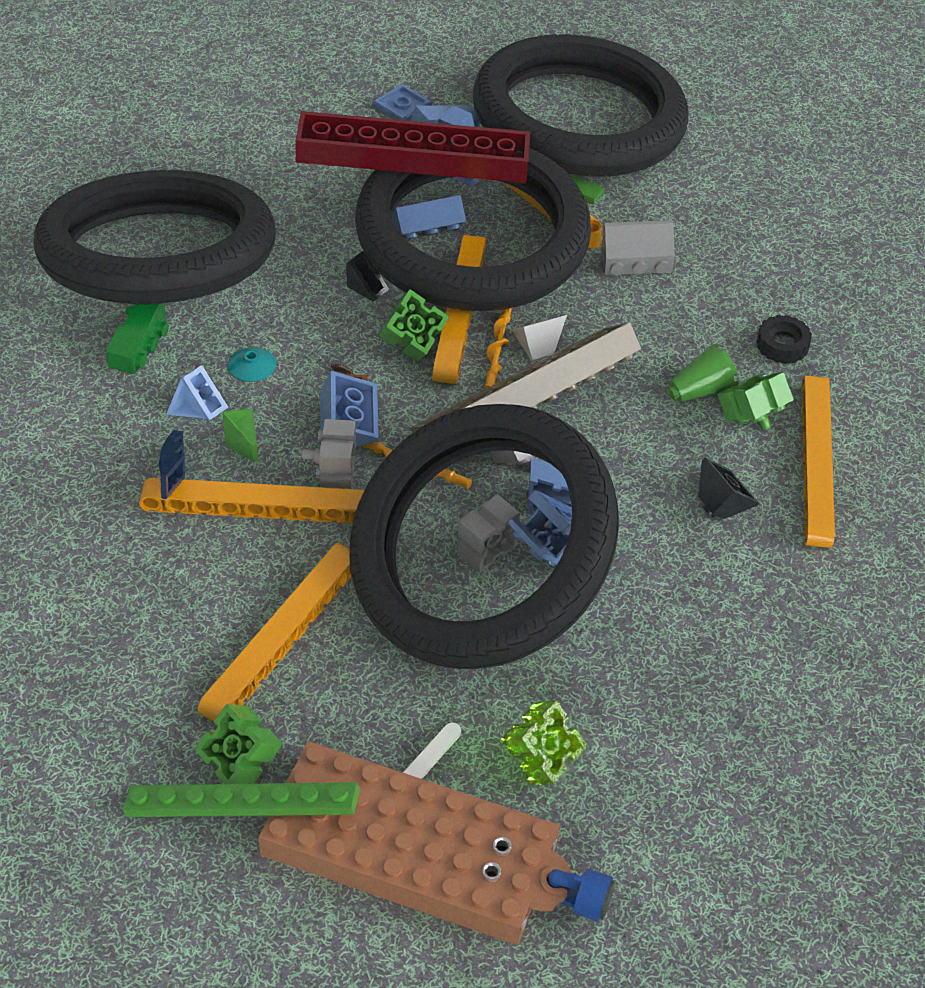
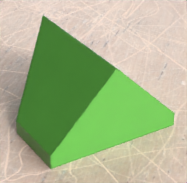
M252 408L222 412L226 446L251 461H258Z

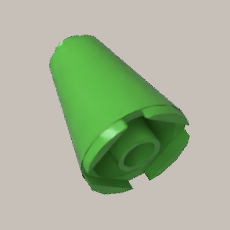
M713 344L669 381L670 386L667 389L673 400L678 399L679 402H685L720 393L732 386L739 385V380H734V375L737 374L736 368L728 353L724 349L721 351L717 349L720 346L719 344Z

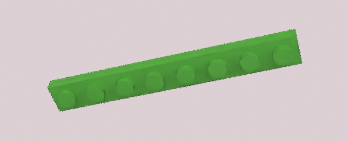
M357 782L131 785L122 811L126 817L354 815L360 788Z

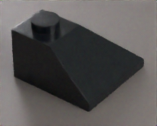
M706 457L702 460L698 497L705 504L703 509L710 516L726 519L759 504L730 469Z

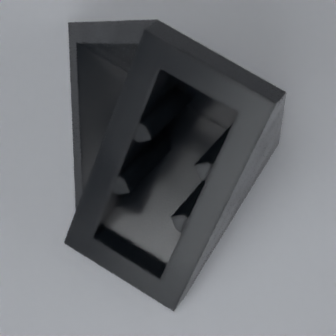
M361 251L346 263L348 288L372 302L389 290L381 274L369 261L364 251Z

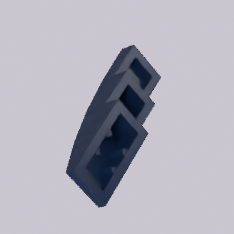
M173 430L165 440L160 451L159 487L161 499H167L185 478L183 431Z

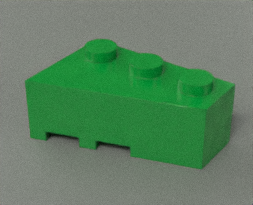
M165 303L134 304L133 307H127L125 314L128 317L123 326L118 325L106 350L108 367L135 375L139 368L145 366L149 353L155 352L161 336L165 337L168 333L169 324L166 320Z

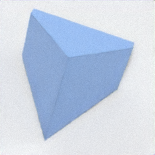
M201 365L181 378L166 414L211 420L227 409L228 406Z

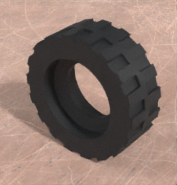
M789 315L771 316L764 320L759 327L757 348L762 355H765L767 359H771L774 362H781L783 364L795 363L798 360H802L808 354L812 333L810 328L796 317H790ZM776 334H785L793 337L796 342L794 344H781L773 340L772 337Z

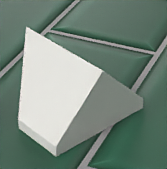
M567 315L512 329V332L532 362L545 359L555 353Z

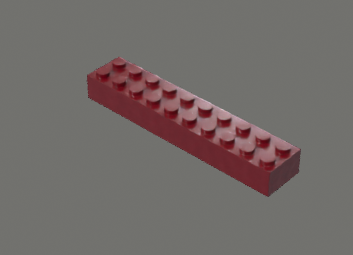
M301 111L295 140L296 163L526 183L530 132Z

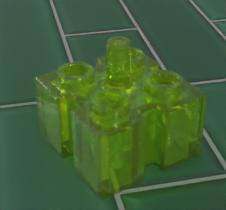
M557 700L535 702L522 716L524 724H515L501 738V741L513 758L521 757L523 764L520 768L531 784H554L567 770L564 762L575 761L588 745L576 727H567L565 723L569 717Z

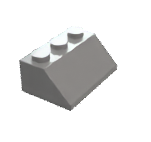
M673 220L604 223L601 248V262L604 275L662 274L673 271L675 257Z

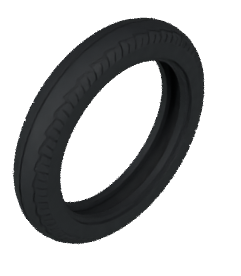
M551 34L530 37L509 44L495 52L483 64L477 74L473 87L474 109L484 128L530 132L529 148L548 157L570 175L608 177L629 174L651 167L664 160L676 149L686 132L688 124V105L683 90L676 79L664 67L633 48L597 37ZM575 74L608 81L630 91L643 101L653 118L640 128L620 134L590 135L574 133L533 119L512 101L508 92L518 83L541 75Z
M529 148L526 183L500 182L516 187L534 198L551 218L555 232L541 249L513 263L492 267H471L444 262L415 248L398 231L391 216L398 203L418 187L436 180L453 178L452 176L374 170L364 183L359 194L355 212L356 230L360 245L369 261L395 287L405 293L411 289L424 298L425 302L441 307L467 311H494L534 302L559 288L574 274L580 266L590 242V213L578 185L558 164Z
M150 170L118 174L117 176L113 175L109 176V178L98 179L76 187L60 196L40 216L35 227L33 243L36 257L44 271L58 284L78 294L115 303L162 304L208 296L232 287L252 275L269 257L275 242L276 227L273 215L264 200L240 183L201 172ZM151 213L199 215L221 221L234 229L228 237L211 246L188 253L164 257L137 258L114 256L87 249L76 242L84 233L104 223L124 217Z
M515 404L478 405L451 412L429 422L404 439L391 451L371 477L358 503L351 529L349 557L354 588L364 611L379 632L392 644L417 659L437 666L454 669L490 668L511 663L535 653L560 637L584 614L597 596L608 575L615 555L619 531L618 503L611 476L596 449L580 432L560 418L536 408ZM507 450L527 453L548 462L559 470L567 483L572 505L571 529L563 555L547 580L531 596L503 613L472 621L444 620L423 613L412 606L404 594L399 581L396 567V545L406 512L413 500L429 481L441 471L462 459L490 451Z

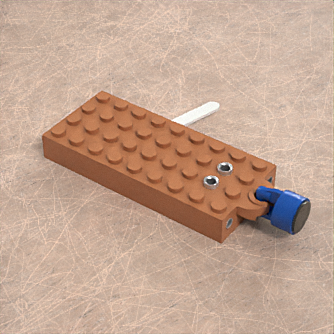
M456 723L447 724L404 772L307 741L286 783L357 782L360 792L354 815L269 816L258 837L261 856L518 946L532 909L541 912L554 911V907L561 903L573 907V914L600 922V920L605 918L615 886L612 876L587 868L584 876L571 873L568 863L562 856L555 853L560 825L422 779L460 737L461 727Z

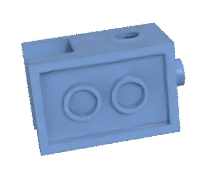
M535 490L529 499L538 509L525 524L510 519L508 524L515 530L513 535L525 544L527 542L531 547L529 552L540 561L544 558L550 565L555 566L563 555L571 529L572 508ZM549 520V525L544 526L545 523Z

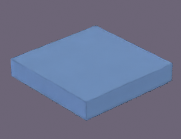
M403 84L373 101V107L395 120L406 121L412 119L415 106H432V101Z

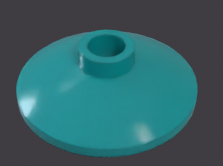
M258 347L240 349L228 360L230 374L246 382L264 380L276 369L274 355L268 350Z

